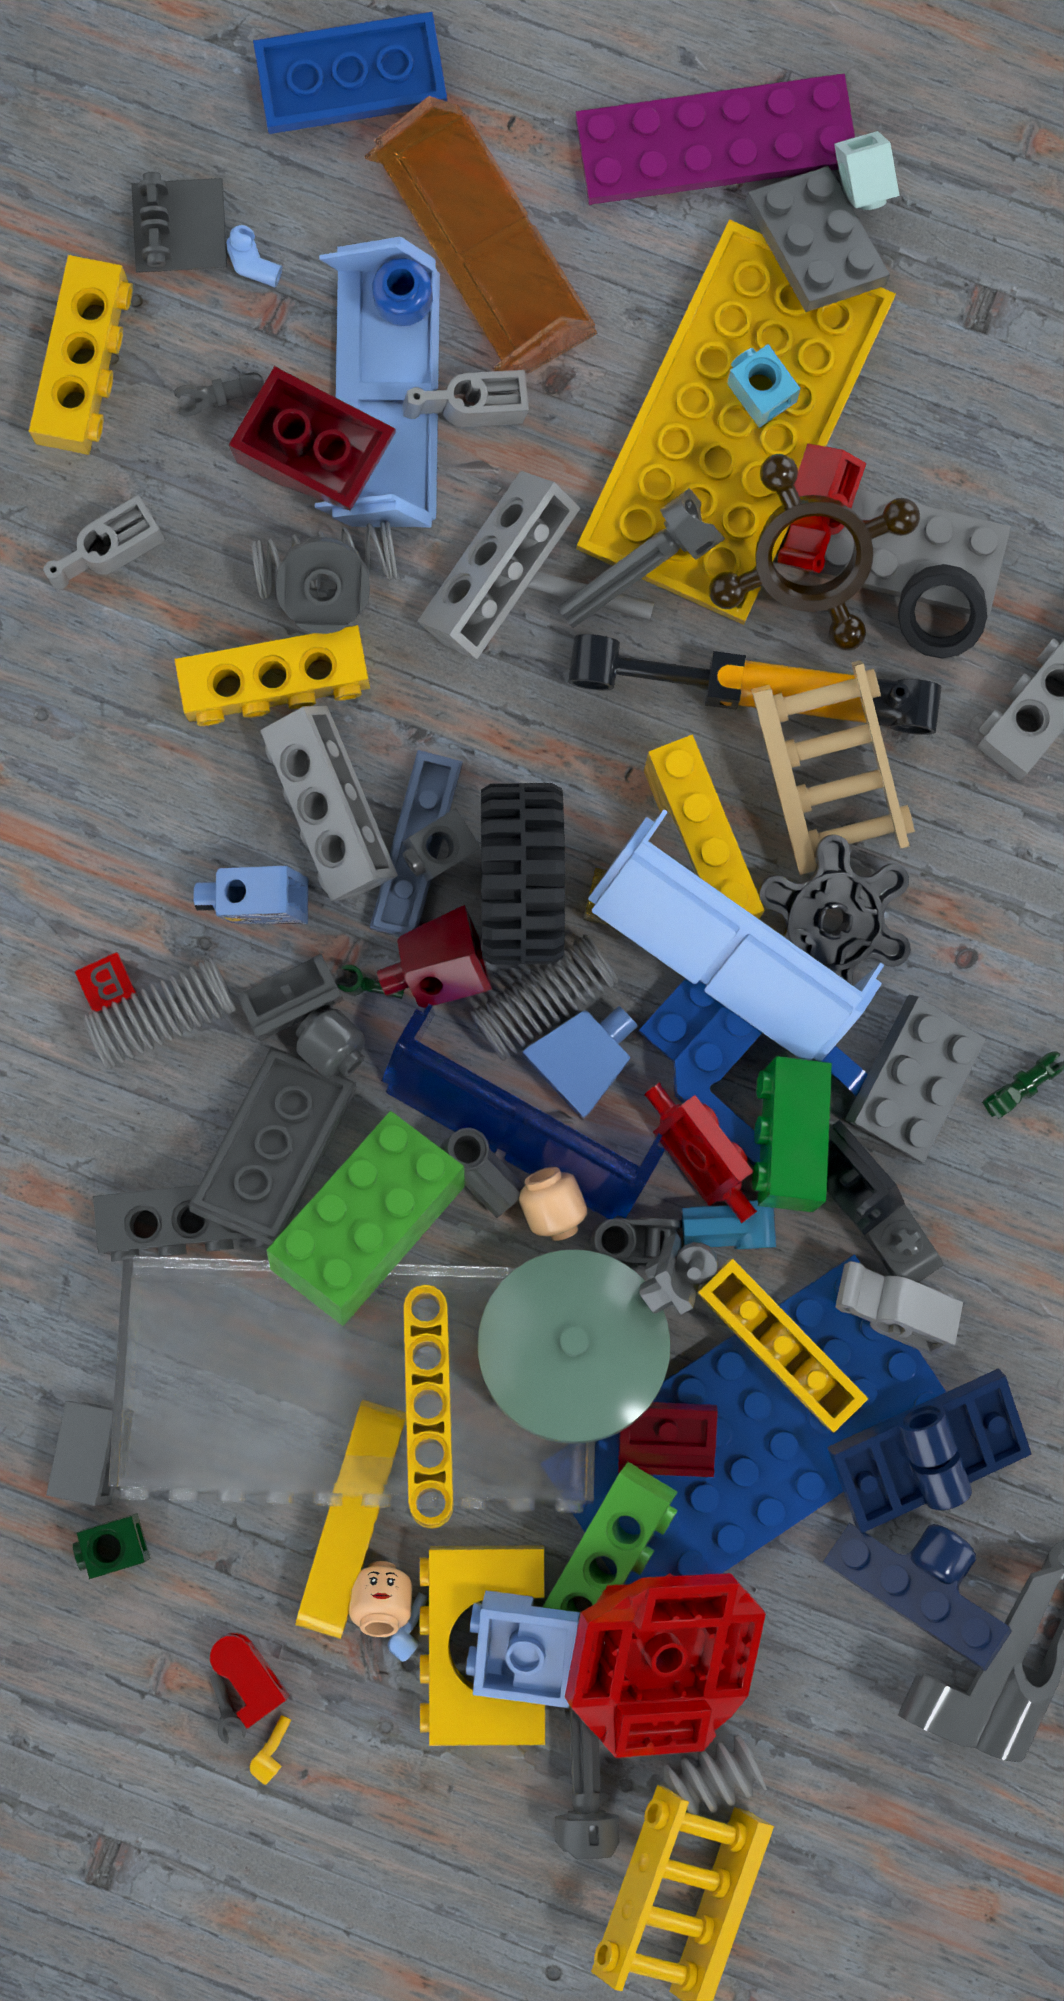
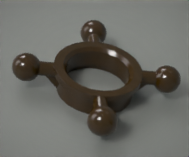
M784 454L771 455L761 465L760 479L767 489L777 492L782 505L770 515L759 536L755 552L756 566L741 575L733 572L717 574L710 582L709 597L717 607L732 609L743 601L746 592L764 586L766 591L775 600L791 609L805 612L828 610L833 621L829 628L831 642L840 650H854L864 642L866 627L859 617L849 613L845 602L861 589L869 576L873 563L872 539L888 532L897 536L912 533L919 524L920 511L917 505L910 499L896 498L885 506L882 515L871 520H862L853 510L833 498L821 495L799 497L794 485L798 477V469L794 460ZM809 516H824L840 522L851 533L854 543L851 559L846 568L837 577L826 583L814 586L795 584L784 578L775 568L772 562L774 544L781 532L791 523Z

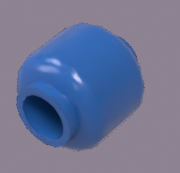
M407 258L393 259L384 263L376 272L372 282L374 304L380 316L387 322L397 326H411L421 321L429 313L433 302L432 284L426 269L419 263Z

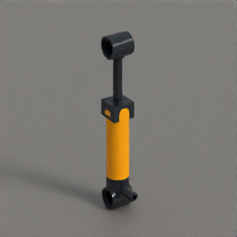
M580 634L574 637L568 682L579 688L608 691L614 689L616 675L701 686L707 687L705 706L737 710L738 706L756 708L751 691L754 688L770 685L773 695L782 693L784 698L855 679V675L745 660L746 655L713 651L710 669L618 657L620 642L618 640L601 635ZM877 678L881 696L873 698L879 725L890 726L895 731L908 734L931 735L936 733L941 685L920 679L892 681ZM860 697L797 713L866 723Z

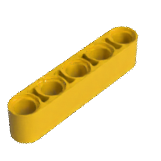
M421 1285L412 1289L404 1302L408 1503L414 1520L425 1528L433 1529L441 1527L448 1522L454 1507L449 1328L445 1296L434 1286ZM431 1299L438 1304L440 1310L434 1319L420 1321L415 1318L412 1313L413 1307L420 1300ZM427 1346L437 1349L441 1354L439 1364L429 1370L419 1368L413 1361L416 1352L422 1347ZM428 1394L435 1395L443 1404L440 1413L429 1419L422 1418L415 1411V1404L418 1399ZM427 1443L439 1445L444 1451L441 1463L431 1468L420 1465L416 1460V1454L422 1445ZM437 1492L445 1499V1508L442 1513L435 1517H425L417 1509V1504L423 1494Z
M362 1399L295 1626L339 1639L342 1638L348 1619L347 1615H349L352 1588L361 1568H363L374 1531V1524L377 1520L387 1487V1480L400 1443L401 1432L405 1426L406 1412Z

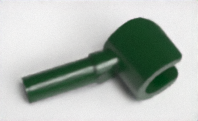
M345 965L341 968L344 971L357 973L358 981L353 987L348 988L337 984L343 992L351 996H357L364 991L385 995L380 982L375 981L376 979L368 978L358 967ZM404 990L389 996L402 999Z

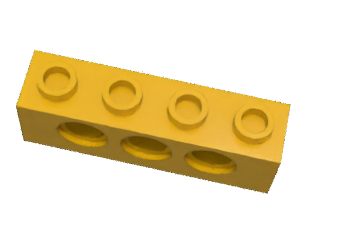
M72 255L67 257L29 427V433L37 445L90 455L92 441L99 442L101 438L104 417L102 414H99L102 397L109 398L112 390L113 371L108 369L112 353L118 354L121 348L123 327L118 326L121 311H127L130 307L133 285L128 282L122 265ZM92 305L104 307L103 313L97 319L87 320L82 318L83 312ZM81 349L95 351L92 359L87 363L77 364L72 362L75 353ZM80 392L85 395L83 402L75 408L63 406L65 397L70 393Z
M358 625L345 627L334 633H312L174 659L184 714L189 722L197 721L198 726L219 724L225 721V715L241 712L245 718L263 716L271 712L270 707L288 704L289 709L313 706L316 704L317 698L334 695L336 701L351 700L362 696L361 690L371 689ZM318 660L327 661L332 665L331 673L321 680L312 679L307 675L309 666ZM277 668L286 673L284 683L277 688H268L262 684L263 675L270 669ZM234 677L240 680V688L236 694L223 697L216 693L217 685L222 679Z
M733 1258L727 1260L716 1271L714 1277L697 1290V1295L829 1431L834 1433L868 1400L864 1393Z

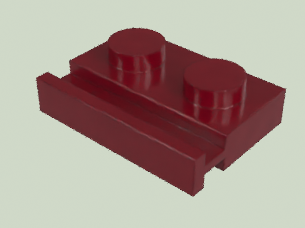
M652 1402L639 1419L620 1432L618 1473L630 1462L649 1475L714 1477L717 1405Z

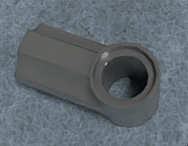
M463 1128L443 1140L439 1147L464 1166L465 1186L496 1218L501 1216L519 1199L520 1191L525 1185L489 1149L488 1141L481 1132L472 1128ZM456 1141L465 1142L471 1148L473 1156L470 1163H463L455 1156L454 1144Z

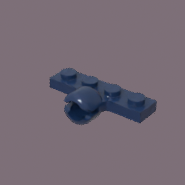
M849 1522L823 1561L825 1566L985 1672L1012 1632L1008 1625L959 1593L960 1583L976 1561V1553L965 1539L944 1526L938 1524L929 1525L913 1550L902 1555L894 1552L867 1533H861L856 1526Z

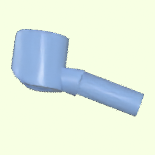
M420 1592L411 1607V1617L408 1623L399 1628L397 1633L392 1635L388 1641L389 1651L402 1662L407 1661L420 1645V1642L410 1634L420 1618V1606H425L429 1599L428 1596Z

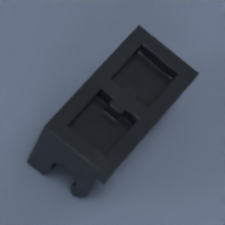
M838 1120L832 1125L833 1128L829 1130L827 1193L862 1234L865 1235L903 1206L905 1202L897 1184L847 1127Z

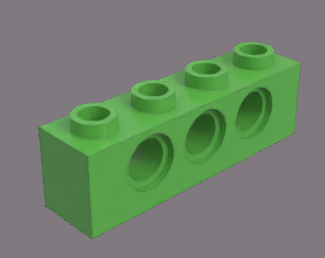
M628 1462L617 1476L543 1608L580 1612L574 1604V1597H585L594 1605L608 1585L625 1584L632 1571L641 1575L655 1551L647 1546L655 1531L664 1535L678 1511L670 1506L677 1491ZM630 1516L639 1523L641 1532L636 1535L625 1532L620 1526L619 1517ZM605 1556L612 1559L617 1566V1573L606 1574L601 1571L597 1565L596 1557Z

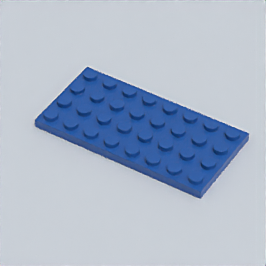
M855 1254L778 1304V1306L864 1393L868 1400L833 1433L802 1404L736 1334H733L664 1380L653 1402L717 1405L714 1477L651 1475L677 1491L670 1506L678 1511L664 1535L655 1531L647 1546L655 1551L641 1575L632 1571L625 1584H631L644 1577H664L669 1573L674 1576L724 1573L843 1493L827 1449L828 1446L946 1393V1390L918 1349L878 1333L871 1327L870 1321L851 1313L841 1312L835 1307L844 1264L850 1261L860 1263ZM620 1432L599 1441L568 1444L540 1463L584 1532L588 1529L619 1475ZM630 1516L619 1517L620 1526L625 1532L633 1535L641 1532L640 1525L634 1518ZM600 1556L610 1572L616 1574L617 1566L614 1561L608 1557Z

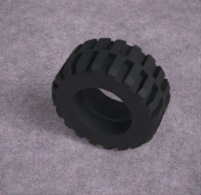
M490 783L481 789L482 959L492 965L555 964L564 958V803L562 788L553 783Z

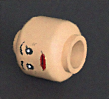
M387 1561L370 1563L368 1568L360 1571L352 1588L349 1607L351 1621L360 1627L364 1634L369 1636L388 1637L396 1634L399 1628L405 1626L411 1617L412 1583L410 1577L403 1571L396 1569L393 1563Z

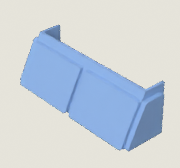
M402 237L337 247V252L319 255V260L338 271L336 398L394 427L396 433L351 511L327 502L315 503V508L332 515L333 519L352 527H366L368 523L373 525V527H381L380 523L382 521L384 523L388 521L390 522V527L431 528L432 520L436 519L438 413L420 414L416 419H409L403 416L402 405L407 391L414 387H419L424 391H436L438 389L440 273L436 269V259ZM407 258L416 261L426 269L431 279L433 302L430 311L421 321L411 326H397L387 322L380 316L374 304L372 282L375 274L384 263L393 259Z
M663 810L655 821L646 817L626 842L588 897V900L595 904L592 908V913L693 984H697L699 980L707 986L704 990L707 994L799 1059L812 1060L814 1058L821 1062L860 1018L882 984L876 978L884 965L879 963L858 983L852 986L650 843L648 840L668 813L666 810Z

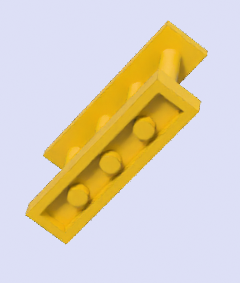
M657 1785L653 1798L646 1807L645 1821L603 1939L596 1948L591 1972L611 1988L618 1991H623L627 1976L631 1972L671 1982L669 1992L681 2001H713L774 1828L773 1825L752 1812L734 1807L727 1824L687 1813L686 1810L689 1804L687 1800L668 1788ZM679 1831L721 1843L711 1870L669 1859ZM662 1878L705 1889L698 1911L694 1917L653 1906ZM646 1925L688 1936L680 1962L674 1963L636 1953Z

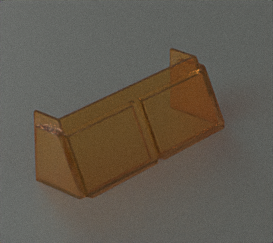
M428 96L374 140L377 146L364 155L365 159L381 163L501 359V362L493 367L494 371L525 370V373H531L598 334L594 328L595 323L538 229L530 222L527 217V211L469 116L462 112L459 105Z

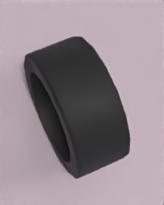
M940 564L924 568L913 575L902 589L898 605L901 633L911 647L925 656L940 659L959 656L972 648L984 632L987 620V605L983 588L975 576L961 567ZM941 585L955 587L961 591L969 601L971 611L969 620L964 628L954 635L945 637L933 636L922 630L915 616V607L920 596L928 589Z

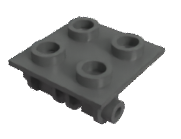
M146 172L143 174V181L131 183L136 273L227 268L222 178L163 181L161 180L160 173Z

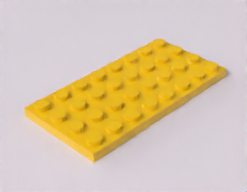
M729 219L577 543L576 550L612 566L660 530L666 529L664 525L666 520L660 509L690 488L701 501L702 522L713 524L725 539L697 560L688 551L684 552L680 548L675 555L641 579L744 625L761 587L746 592L743 601L737 607L722 609L711 601L709 585L711 580L719 573L733 572L741 575L756 566L755 552L759 536L770 515L782 505L777 492H773L763 485L760 479L761 465L771 455L784 454L794 460L799 470L807 443L827 446L896 293L880 287L805 312L764 236ZM769 344L801 389L795 404L759 428L727 385L730 370L733 368L731 363L735 358L750 348H754L757 352ZM754 375L749 379L750 384L757 390L764 391L773 386L771 380L764 375ZM790 525L781 532L774 544L772 562Z

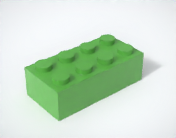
M390 1111L268 1247L267 1255L270 1270L344 1326L465 1187L464 1166Z

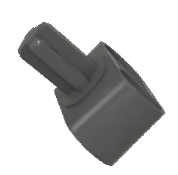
M905 1204L864 1235L891 1276L904 1277L919 1283L944 1266L936 1249Z

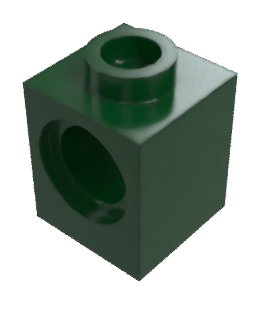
M138 1513L82 1529L76 1533L78 1542L73 1543V1552L77 1566L80 1571L87 1569L89 1579L142 1564L151 1559ZM104 1534L113 1535L120 1542L121 1552L115 1560L105 1559L98 1551V1540Z

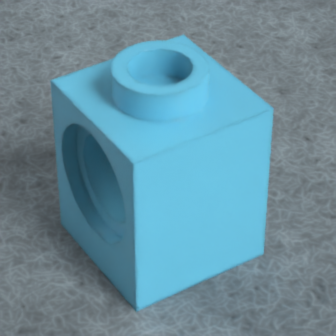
M769 344L757 352L754 348H750L741 353L731 363L733 368L730 370L727 385L759 428L797 402L801 388ZM754 375H764L771 380L773 386L768 390H757L750 384L749 379Z

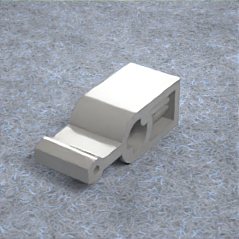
M525 370L459 374L450 381L446 390L424 391L419 387H414L406 393L402 405L403 416L409 419H416L420 414L443 413L449 423L458 427L523 424L529 411ZM464 394L466 401L474 402L475 405L470 407L464 406L463 400L454 396Z
M138 494L86 525L77 537V550L59 561L51 560L47 562L43 567V571L55 590L64 589L69 584L70 579L87 569L98 574H109L163 543L165 539ZM100 541L104 546L111 545L109 551L102 556L96 551L90 552L92 547Z
M850 1261L844 1264L835 1307L841 1312L851 1313L870 1321L871 1327L878 1333L933 1356L955 1346L963 1302L913 1280L899 1276H883L866 1269L860 1263Z

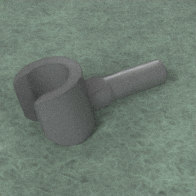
M218 1674L209 1676L221 1713L218 1724L219 1738L222 1742L228 1744L229 1738L224 1725L232 1721L240 1725L242 1735L245 1737L247 1729L236 1714L238 1710H235L232 1702H230L222 1676Z

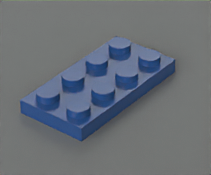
M433 12L253 40L269 134L448 105Z

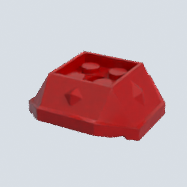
M669 1573L664 1577L640 1578L631 1584L608 1585L597 1602L580 1613L565 1699L574 1712L601 1740L615 1758L705 1751L717 1736L714 1731L729 1720L749 1696L766 1612L731 1573L674 1576Z

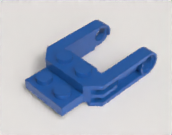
M685 978L638 1032L673 1062L674 1096L680 1102L685 1103L696 1095L702 1104L709 1106L716 1114L721 1130L731 1142H735L743 1149L748 1162L754 1167L756 1162H760L761 1145L755 1144L754 1130L710 1091V1086L717 1084L762 1032L707 994L704 990L707 986L700 980L697 984H693ZM835 1045L821 1062L832 1063L831 1075L857 1097L868 1074Z

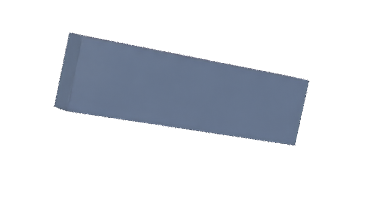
M421 750L417 751L389 854L398 876L381 884L370 930L400 937L419 927L431 880L426 881L423 874L418 877L414 875L402 855L407 850L402 842L450 812L463 761ZM433 835L427 839L426 848L430 856L437 859L443 838Z

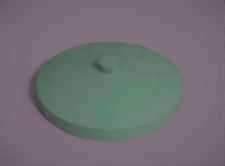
M576 1249L560 1250L540 1255L525 1262L511 1272L491 1295L482 1315L478 1333V1359L481 1374L489 1394L501 1411L519 1427L535 1436L554 1442L570 1444L588 1443L608 1438L626 1429L639 1419L657 1397L665 1379L670 1359V1333L664 1310L654 1314L639 1293L640 1286L645 1280L633 1269L610 1256Z

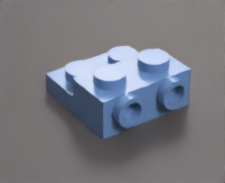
M486 1590L482 1604H473L470 1632L478 1633L477 1646L469 1647L466 1675L474 1676L473 1695L569 1708V1703L565 1699V1691L580 1612L533 1606L532 1596Z

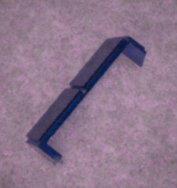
M428 1004L424 1013L418 1009L414 1011L395 1045L381 1080L388 1084L386 1090L388 1095L454 1132L463 1128L478 1130L485 1136L489 1149L494 1154L498 1149L506 1153L504 1156L505 1161L530 1175L549 1167H558L561 1172L574 1175L588 1208L607 1219H615L617 1215L624 1219L627 1217L666 1150L658 1145L663 1135L657 1134L638 1166L420 1043L435 1016V1011L431 1004Z

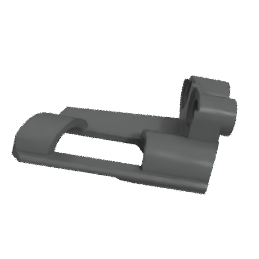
M1064 1540L1056 1543L1051 1548L1041 1570L1030 1574L1005 1621V1624L1011 1628L1012 1632L986 1672L981 1668L979 1669L968 1691L954 1684L951 1686L928 1673L926 1675L922 1674V1676L916 1675L898 1713L899 1717L962 1747L976 1748L992 1757L1006 1761L1021 1762L1025 1759L1059 1685L1064 1667V1615L1038 1672L1022 1665V1661L1059 1581L1064 1580Z

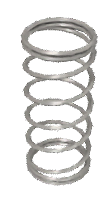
M382 521L380 523L386 564L373 525L368 523L365 530V566L367 567L368 574L370 576L371 532L386 578L389 581L393 578L396 580L398 574L390 522L386 521L384 523ZM343 527L341 530V541L345 543L346 535L349 546L354 548L348 529ZM318 531L316 538L325 536L321 531ZM295 534L292 536L291 547L300 544V540ZM271 538L267 540V568L261 541L258 539L257 542H252L254 568L261 599H268L271 593V549L277 568H279L281 563L275 543ZM318 574L316 585H314L313 581L309 583L310 587L317 589V591L320 587L321 574Z

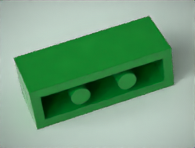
M776 1056L764 1070L760 1071L757 1079L756 1094L758 1099H763L762 1116H758L754 1130L755 1144L761 1145L760 1162L755 1163L752 1174V1188L754 1191H758V1206L814 1212L826 1202L832 1063Z

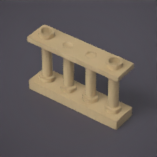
M861 660L851 663L855 679L784 698L782 693L773 695L770 685L751 689L800 875L815 871L817 867L815 860L816 847L825 836L831 834L839 835L845 838L849 844L894 833L896 842L901 849L909 847L907 834L915 832L908 805L899 806L873 698L881 696L874 669L865 670L864 663ZM860 697L867 724L797 743L794 742V739L784 740L780 723L789 721V715ZM872 743L878 767L877 770L806 788L805 784L796 786L792 768L800 766V761ZM883 788L889 815L820 833L817 832V829L808 831L803 813L812 811L811 806Z

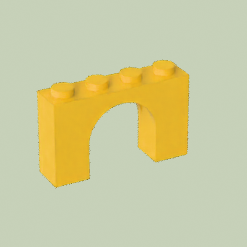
M693 734L648 751L644 774L660 813L663 810L670 813L687 851L694 874L760 919L765 911Z
M544 1545L430 1546L429 1557L420 1558V1587H429V1606H420V1635H429V1654H420V1684H429V1703H420V1733H429V1746L545 1745V1705L473 1695L474 1684L467 1680L456 1667L451 1656L449 1643L452 1627L458 1617L468 1607L482 1601L486 1590L532 1596L533 1598H544Z

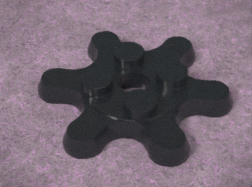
M831 834L819 841L816 847L817 867L814 874L806 882L793 883L783 876L772 875L764 879L760 884L758 895L762 905L779 912L785 919L786 925L783 937L854 986L853 973L860 962L866 959H877L886 966L895 967L903 964L909 957L911 948L908 939L903 934L890 930L884 920L887 905L907 890L909 875L902 866L891 863L882 866L870 876H858L850 866L851 850L849 843L845 838ZM840 908L843 913L841 926L832 932L823 930V919L827 913L826 910Z

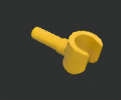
M283 1715L280 1716L267 1743L265 1742L263 1748L250 1763L251 1774L263 1785L268 1784L282 1767L271 1755L278 1748L291 1722V1719Z

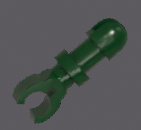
M1053 1051L1045 1054L1026 1073L1022 1070L1013 1076L1014 1081L1003 1086L986 1097L982 1103L991 1117L997 1116L998 1119L1013 1110L1023 1097L1031 1098L1038 1093L1037 1087L1059 1075L1064 1070V1061L1052 1067L1050 1064L1060 1056V1053Z

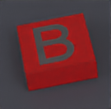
M118 952L74 971L92 1012L93 1010L97 1011L98 1014L103 1012V1006L107 1007V1009L112 1008V1001L119 1005L122 1003V997L128 1001L132 999V993L138 996Z

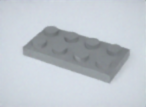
M858 489L851 510L862 520H871L882 515L885 506L896 498ZM915 503L920 511V521L912 533L897 536L888 532L872 539L873 563L869 576L861 588L901 597L902 589L910 578L924 568L940 564L957 566L975 576L983 588L987 605V618L989 617L1011 526ZM845 526L839 533L831 535L824 556L825 565L820 573L809 572V575L832 580L846 568L853 553L854 543L851 533ZM941 585L932 587L925 591L918 599V602L967 614L971 612L969 601L965 595L951 586Z

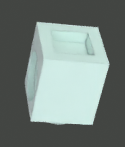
M876 131L834 144L843 193L855 208L860 207L862 210L880 208L887 203V199L900 196L891 143L881 133Z

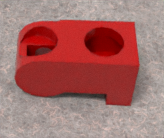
M239 1632L228 1633L212 1646L210 1663L213 1670L218 1675L228 1678L246 1703L236 1712L246 1729L289 1698L290 1695L246 1635Z

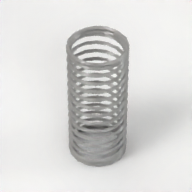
M583 934V937H579V942H573L575 952L565 946L564 952L566 957L563 955L564 958L557 963L547 964L549 970L544 965L539 964L538 970L541 977L538 973L531 970L530 978L532 982L524 976L521 978L523 988L518 983L513 982L512 988L515 995L509 989L504 988L503 993L507 1002L498 994L495 995L498 1007L493 1002L487 1000L486 1006L490 1014L481 1006H478V1009L475 1008V1011H471V1017L502 1061L509 1058L510 1054L489 1022L513 1053H517V1049L496 1014L508 1027L520 1045L526 1047V1043L504 1007L513 1016L531 1041L535 1039L512 1000L521 1009L539 1035H543L542 1029L533 1017L521 994L536 1011L547 1028L552 1029V1025L541 1010L529 987L544 1004L557 1023L561 1022L537 980L552 997L565 1017H569L568 1011L558 998L545 973L560 990L574 1011L578 1012V1007L566 991L554 968L568 983L583 1005H586L587 1002L574 984L563 962L576 976L591 999L595 1000L594 993L580 974L571 955L584 969L598 991L604 994V989L591 972L579 948L591 961L608 987L612 988L614 984L618 983L613 969L588 935Z
M209 957L208 960H204V964L199 962L198 965L215 1007L193 967L190 966L189 971L199 992L204 1009L199 1003L184 972L181 970L179 972L195 1015L174 976L170 975V980L180 1001L186 1021L170 994L165 981L160 980L177 1026L168 1013L155 985L151 984L150 988L158 1003L167 1030L158 1017L145 989L141 988V994L150 1011L158 1036L148 1021L136 994H131L149 1041L138 1025L126 998L122 997L121 1001L130 1018L139 1045L128 1029L116 1002L112 1001L111 1005L122 1026L129 1049L119 1035L107 1007H102L105 1018L115 1037L120 1055L109 1039L97 1011L93 1010L88 1015L84 1014V1022L90 1038L107 1068L111 1069L112 1066H116L115 1057L119 1062L124 1063L125 1053L128 1057L134 1059V1048L138 1053L144 1054V1044L152 1050L154 1049V1040L158 1044L163 1045V1034L168 1040L173 1041L172 1029L177 1035L182 1036V1025L190 1032L193 1030L192 1021L201 1028V1015L206 1022L211 1023L212 1016L210 1010L219 1019L222 1016L220 1006L227 1014L236 1011L230 992L213 958Z

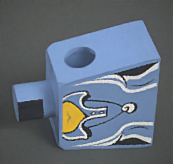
M288 866L220 868L216 872V882L195 884L194 905L197 911L215 910L218 917L231 923L308 924L309 878Z

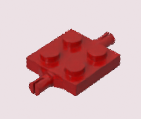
M661 1083L648 1090L644 1096L647 1097L661 1116L660 1126L653 1131L654 1135L707 1205L711 1206L717 1201H726L741 1224L754 1215L757 1210H755L740 1190L742 1188V1181L753 1170L748 1165V1159L743 1149L735 1142H731L719 1127V1121L714 1111L706 1104H702L696 1095L685 1103L676 1105L661 1086Z

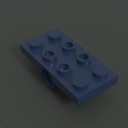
M999 1368L827 1447L853 1521L861 1533L869 1531L924 1504L934 1510H949L958 1507L970 1498L972 1494L970 1483L1032 1455L1006 1375Z

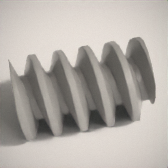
M740 1735L734 1736V1752L732 1753L723 1743H717L715 1760L705 1751L698 1752L697 1767H694L685 1756L680 1758L681 1773L678 1775L668 1764L663 1765V1781H660L661 1786L668 1788L687 1800L689 1804L686 1812L699 1816V1803L701 1802L712 1813L717 1812L718 1795H721L730 1806L734 1805L736 1788H739L748 1799L753 1797V1781L755 1780L767 1791L751 1748Z

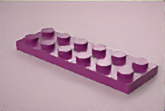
M845 73L581 110L575 113L589 205L796 176L829 166L831 171L839 170L834 144L855 138Z

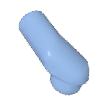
M244 225L234 227L226 242L227 251L234 270L241 276L275 288L282 274V265L260 258L254 241L255 234L251 228Z

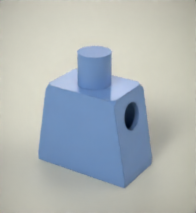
M620 1006L611 1012L600 1024L588 1011L584 1010L527 1047L522 1052V1056L575 1113L584 1120L630 1061L631 1057L619 1043L638 1026Z

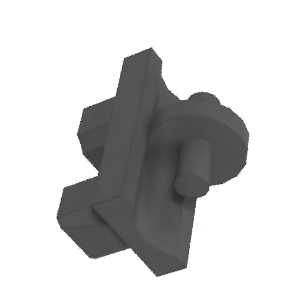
M677 1232L665 1238L660 1256L646 1264L645 1272L649 1280L642 1283L639 1289L641 1297L650 1310L656 1314L674 1304L682 1315L693 1309L699 1284L710 1281L717 1271L718 1258L715 1251L708 1245L696 1242L681 1248V1238Z

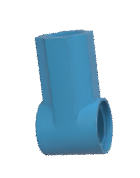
M758 1200L749 1201L757 1212L742 1224L729 1206L682 1208L684 1246L696 1242L710 1247L734 1246V1250L776 1247L774 1208L758 1206Z

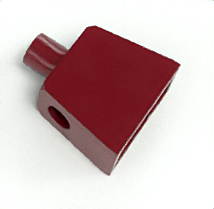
M465 905L401 935L397 940L400 962L377 970L380 985L386 996L410 988L418 1006L422 1008L492 989L486 961L482 959V941Z

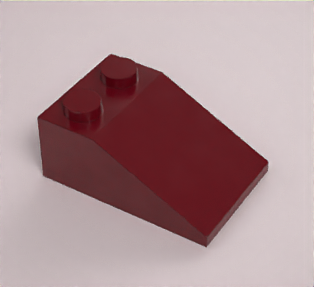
M274 366L231 439L229 447L236 462L278 485L351 511L394 437L396 429Z

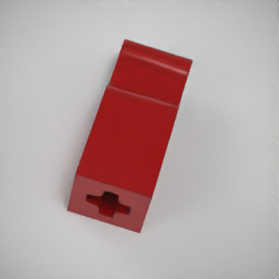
M807 443L794 485L799 497L805 495L826 496L841 502L851 509L867 463L845 450ZM809 516L791 523L784 547L778 553V563L791 568L820 573L825 565L824 556L831 535L839 533L844 528V525L824 516Z

